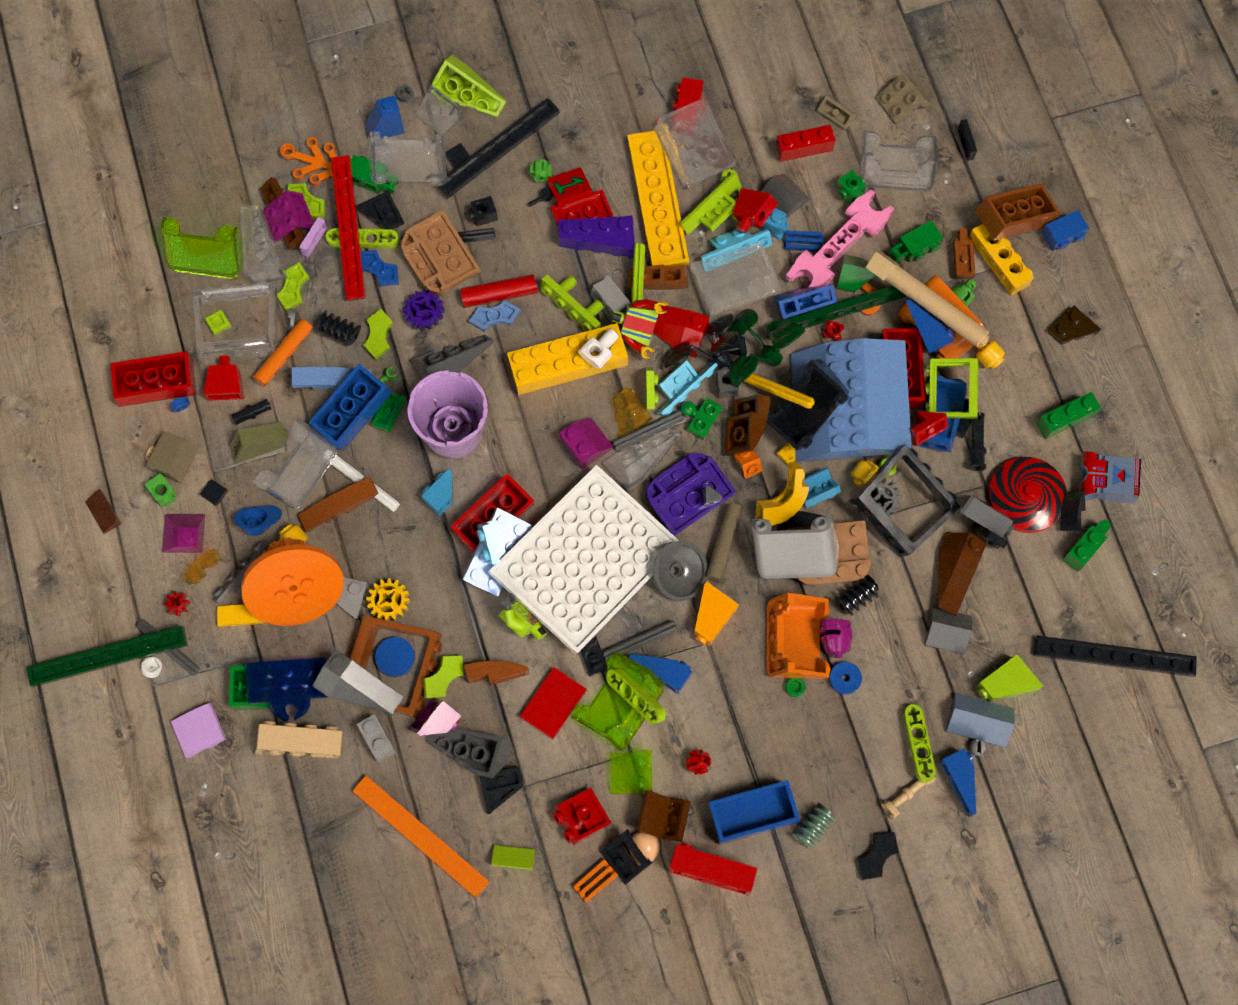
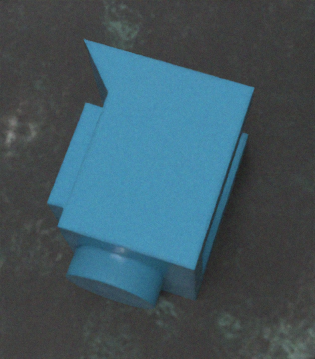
M775 208L764 223L762 231L768 229L771 236L781 240L789 228L787 224L788 218H786L787 213Z

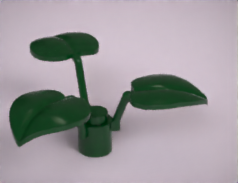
M753 309L742 310L734 318L730 331H737L739 336H742L748 330L762 345L763 349L761 351L762 357L750 354L748 357L740 355L734 360L729 372L734 386L738 388L744 380L754 373L758 366L757 360L763 361L765 364L768 362L771 366L779 365L783 360V355L779 349L785 348L794 342L806 330L793 321H786L774 331L773 346L765 345L751 329L758 322V314Z

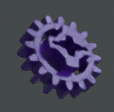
M425 289L422 290V294L415 291L416 296L409 295L410 301L404 302L406 306L403 308L405 320H409L410 326L415 324L416 330L420 326L423 331L426 330V326L433 329L432 324L439 325L438 319H443L442 313L445 312L444 307H442L443 301L439 300L438 294L433 296L431 290L428 294H426Z

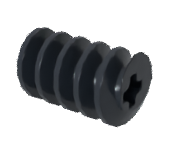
M324 311L318 321V333L325 334L327 337L331 336L333 340L338 339L340 343L345 342L347 346L352 345L360 334L361 325H357L354 328V322L347 325L348 320L344 319L341 323V316H337L334 320V313L327 317V311Z
M866 575L865 579L858 581V584L854 583L852 588L848 587L846 593L841 592L839 594L840 597L835 596V600L845 613L853 616V608L856 611H860L858 604L865 607V599L871 603V595L875 598L879 597L877 593L879 587L870 575Z

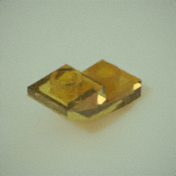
M215 548L202 555L186 571L183 578L189 585L200 583L207 576L204 569L212 568L218 564V561L222 560Z

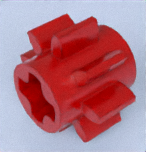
M174 591L173 595L166 596L168 600L167 603H164V606L169 608L168 613L170 615L175 612L180 617L182 612H188L186 608L191 602L184 600L187 597L185 593L179 595L177 591ZM176 601L180 603L179 606L175 605Z
M703 749L689 752L690 757L686 759L688 770L694 772V775L707 773V767L711 766L710 755L707 752H703Z

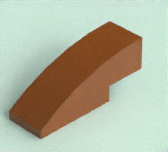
M662 264L644 267L643 289L671 290L688 288V270L684 265L665 267ZM628 269V287L632 288L633 269Z
M482 661L464 665L469 684L489 678L492 686L529 675L527 666L512 662Z

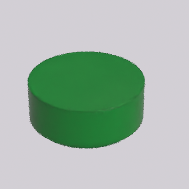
M790 678L785 685L787 694L795 698L803 695L806 688L805 682L801 678Z

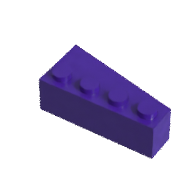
M633 216L558 220L560 247L582 251L585 249L594 251V253L601 254L603 252L612 254V256L619 257L621 255L634 259Z

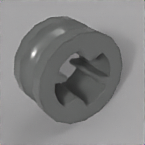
M402 85L398 88L397 95L401 102L409 103L414 99L413 89L409 85ZM408 91L409 94H407L406 97H403V94H405V92Z

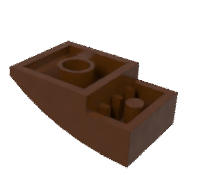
M757 394L734 400L733 416L727 417L726 456L750 452L755 449L766 426L770 397Z

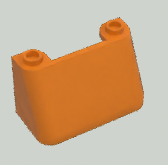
M934 275L924 284L984 327L981 321L940 277ZM905 303L898 310V318L904 324L906 322L908 324L912 323L918 329L907 303ZM952 329L955 338H953L955 343L937 351L935 357L936 359L960 358L975 345Z
M785 593L769 601L767 605V674L769 677L829 678L830 665L826 659H820V621L826 619L829 615V599Z

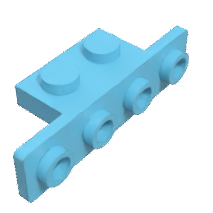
M736 228L731 232L711 239L710 242L714 251L701 256L703 270L708 272L771 246L770 231L766 229L751 235L748 231L745 234Z
M687 360L678 365L657 385L668 398V401L656 411L657 415H668L671 413L676 403L684 401L688 397V392L697 389L705 377L708 378L715 372L714 369L718 366L717 363H708L698 373Z

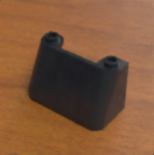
M822 359L810 360L805 367L808 371L802 374L804 377L793 389L812 397L815 401L812 408L808 409L785 399L782 404L777 405V409L773 414L771 412L768 413L767 423L796 450L807 449L812 444L814 435L832 413L849 398V390Z

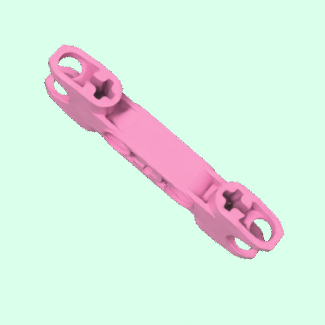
M873 190L858 197L845 212L851 219L814 256L809 251H804L796 259L785 279L790 282L799 276H804L811 282L808 288L829 284L835 276V273L830 268L865 232L875 237L884 228L895 208L890 205L882 211L873 210L869 206L874 198L875 192ZM829 254L831 258H827L824 255Z

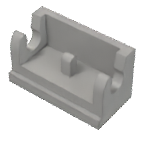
M610 276L594 284L590 296L594 301L599 300L603 304L604 308L602 311L610 321L614 310L625 313L626 306L631 305Z

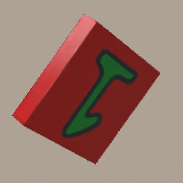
M581 167L547 178V184L558 207L593 195L592 188Z

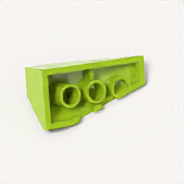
M453 55L444 61L429 88L431 92L445 101L456 102L464 107H472L477 109V111L496 117L499 116L507 102L468 65Z

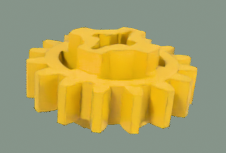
M388 578L387 583H384L381 579V585L378 586L374 583L375 590L368 591L372 596L366 597V600L370 602L367 607L369 610L373 609L371 612L373 616L378 614V619L385 617L386 621H389L390 618L397 621V615L403 617L402 611L409 610L406 604H409L411 601L406 597L410 594L408 591H404L406 589L404 584L399 587L400 583L398 580L392 583L391 578ZM379 595V601L376 605V597ZM401 596V604L398 606V599ZM388 597L392 602H386L385 599Z

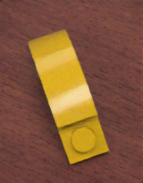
M789 462L787 484L779 496L770 500L756 501L755 519H767L771 525H777L790 519L800 510L807 498L809 486L803 481L805 472L797 462Z

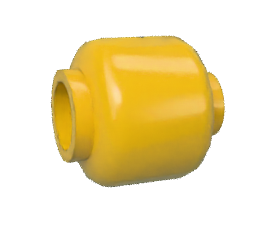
M995 340L987 342L984 346L980 345L977 347L979 351L976 353V357L985 368L991 367L994 369L1005 360L1003 358L1005 352Z
M869 459L858 461L850 472L853 478L852 483L861 488L879 467Z
M290 524L279 532L281 535L279 541L283 540V538L300 539L305 543L308 541L307 534L299 525L293 526Z

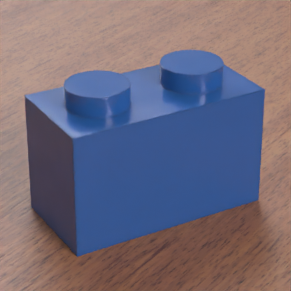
M1079 210L1046 224L1042 234L1052 251L1058 248L1061 250L1073 241L1079 242L1083 240L1089 227Z

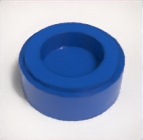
M187 397L178 398L170 403L173 412L183 411L190 406Z

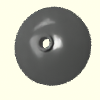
M686 541L672 542L662 548L655 559L653 566L655 584L659 591L669 599L684 601L695 597L702 590L707 579L708 567L705 556L692 543Z

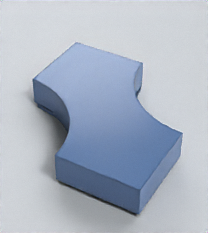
M506 300L493 308L478 306L469 319V324L483 332L497 324L512 326L521 309Z

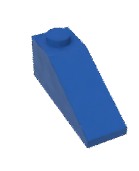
M833 284L792 290L774 296L778 314L783 319L837 302Z
M912 299L906 300L929 353H935L955 343L953 339L955 335L950 327L948 328L945 323Z
M634 654L629 656L630 663L678 695L692 675L691 667L684 661L678 662L672 659Z
M962 749L942 759L939 763L968 817L976 814L974 759L969 752Z

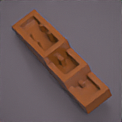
M367 477L321 500L298 514L305 531L311 532L325 522L330 523L343 513H350L379 493L371 477Z

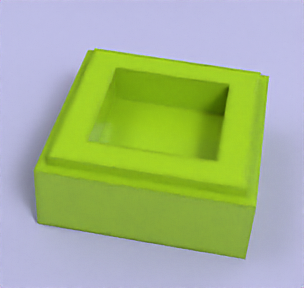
M222 310L205 318L214 335L231 327Z

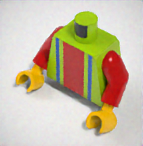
M642 299L627 305L625 313L615 310L613 312L611 321L621 324L620 333L622 338L632 349L641 353L646 359H651L647 355L648 350L655 352L653 348L646 346H649L658 314L667 313V311L661 309L662 305H668L667 302L658 303L657 301Z

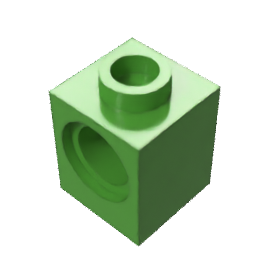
M161 473L144 484L162 507L172 504L175 498L178 497V494ZM167 489L163 495H159L160 490Z

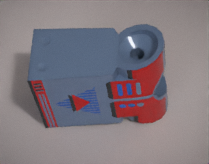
M1090 451L1081 452L1080 469L1083 481L1079 484V491H1085V501L1098 499L1134 504L1140 496L1141 459L1115 456L1102 457Z

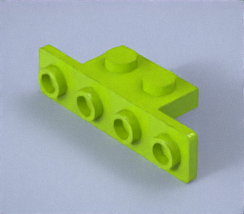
M734 173L726 178L680 222L687 235L701 223L713 232L733 213L736 201L730 195L741 185Z

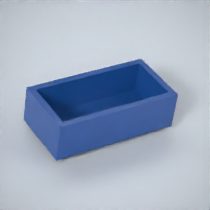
M788 780L708 803V809L719 845L797 824L800 821Z

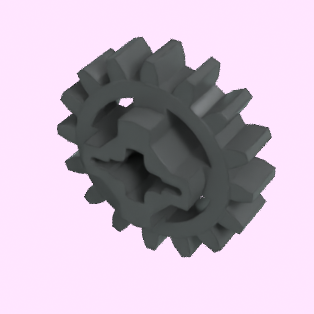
M884 478L871 492V497L874 500L879 499V502H875L890 517L889 513L896 514L894 508L900 507L897 500H900L901 496L896 495L900 490L894 488L895 484L893 482L889 483V480ZM884 487L889 490L890 494L885 493Z

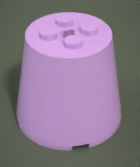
M449 370L439 371L422 379L413 389L408 405L409 421L417 435L436 454L449 459L465 457L478 447L482 439L488 412L487 399L478 382L464 373L449 372Z

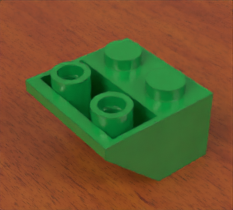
M252 665L230 666L229 707L233 710L274 709L275 669Z

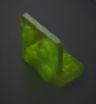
M652 749L643 750V753H611L612 795L645 794L646 791H652Z

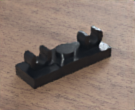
M595 635L580 651L590 677L608 670Z

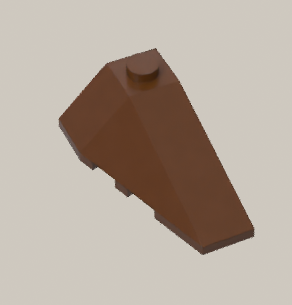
M946 532L939 549L938 609L954 616L957 615L980 562L987 540L971 533Z

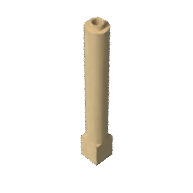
M875 252L866 266L868 270L882 280L889 282L976 347L984 346L990 338L988 330L902 269L898 263L883 252Z

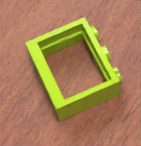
M978 358L930 359V364H927L926 369L927 376H930V383H926V395H930L929 402H926V412H937V367H970L969 412L939 413H945L947 419H978Z

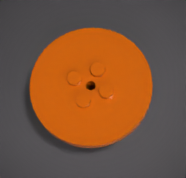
M283 538L281 541H274L269 544V548L264 550L263 554L247 568L241 582V593L246 608L259 620L280 626L300 625L323 616L333 608L343 592L344 578L338 561L327 551L315 546L305 545V542L300 539Z

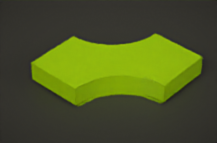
M306 183L288 184V191L303 193L313 220L318 217L325 219L324 199L312 196L307 190Z
M300 262L283 271L285 285L277 294V298L287 312L290 308H295L303 303L301 289L304 283L310 279Z
M379 309L366 320L370 327V335L363 346L375 360L390 350V346L387 343V333L393 326V321L382 309Z
M462 655L441 657L438 670L432 676L423 678L424 699L446 697V690L450 682L456 677L464 676Z

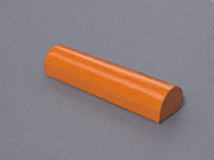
M300 319L254 374V380L261 386L266 387L312 331V325L304 319Z

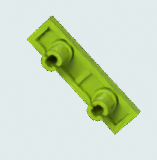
M549 275L542 278V292L546 296L551 297L559 308H563L572 320L577 321L585 332L600 328L601 323L594 316L603 310V304L599 300H595L585 309L567 292L577 285V281L573 276H568L560 284H557Z

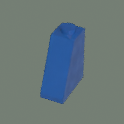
M395 95L376 101L365 123L369 142L405 133Z

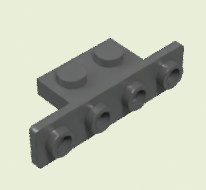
M267 540L258 541L253 546V552L249 557L245 556L239 563L240 567L236 572L232 571L228 575L225 585L223 587L219 586L215 590L212 601L219 604L230 590H233L242 598L241 582L243 575L251 563L269 546L270 543Z

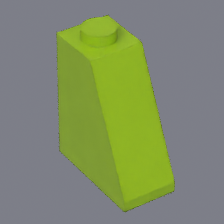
M1017 654L981 681L976 687L978 688L979 695L984 700L987 699L989 702L1034 693L1041 689L1043 685Z

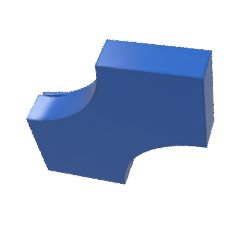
M377 250L361 252L363 272L373 274L379 280L380 287L399 285L397 265L382 261L378 256Z

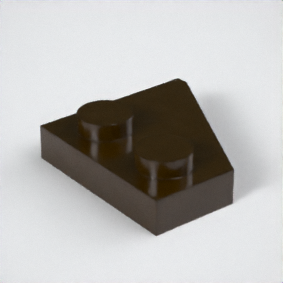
M1074 305L1047 333L1063 345L1072 340L1083 339L1091 334L1096 335L1101 331V328Z

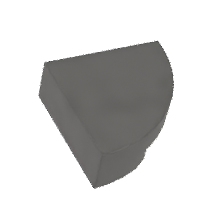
M290 308L288 312V317L291 318L289 325H287L288 332L292 330L300 318L297 309Z

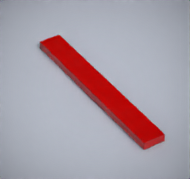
M350 155L332 157L331 163L346 300L366 299Z

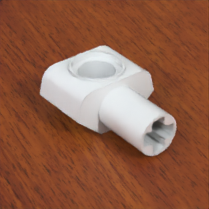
M609 328L598 341L591 337L578 353L591 366L601 369L611 358L612 353L609 348L619 336L614 330ZM594 351L600 353L598 356L591 355V353Z

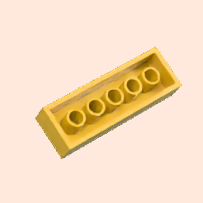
M618 323L507 353L518 395L628 366V355ZM610 328L618 334L619 338L609 348L612 353L611 358L601 369H597L586 362L578 351L591 337L598 341ZM597 351L591 353L592 356H598L600 354Z

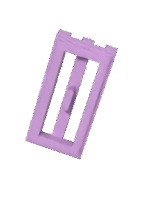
M317 218L299 246L302 255L309 257L327 230L324 219Z

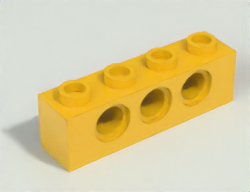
M984 224L972 229L968 238L972 239L975 248L1011 296L1031 284L1034 278L1032 271L1024 265L1021 256L1015 253L1007 238L993 241ZM988 240H992L995 244L989 243ZM1010 269L1015 270L1017 273H1012Z

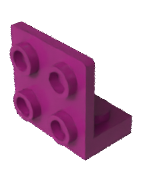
M286 190L263 209L274 241L281 240L296 227L311 229L314 224L304 195L300 192Z

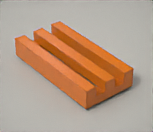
M604 859L576 883L573 888L587 903L612 882L618 874ZM603 866L607 868L584 889L581 890L579 888ZM609 872L612 874L591 894H589L588 896L585 895V893L590 888H592L598 881H600L606 874H608Z

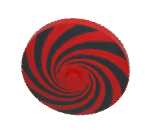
M1018 457L1005 462L994 473L988 487V500L992 507L1014 520L1012 525L1015 528L1013 530L1023 533H1036L1048 529L1061 517L1062 504L1067 489L1060 473L1049 463L1034 457Z

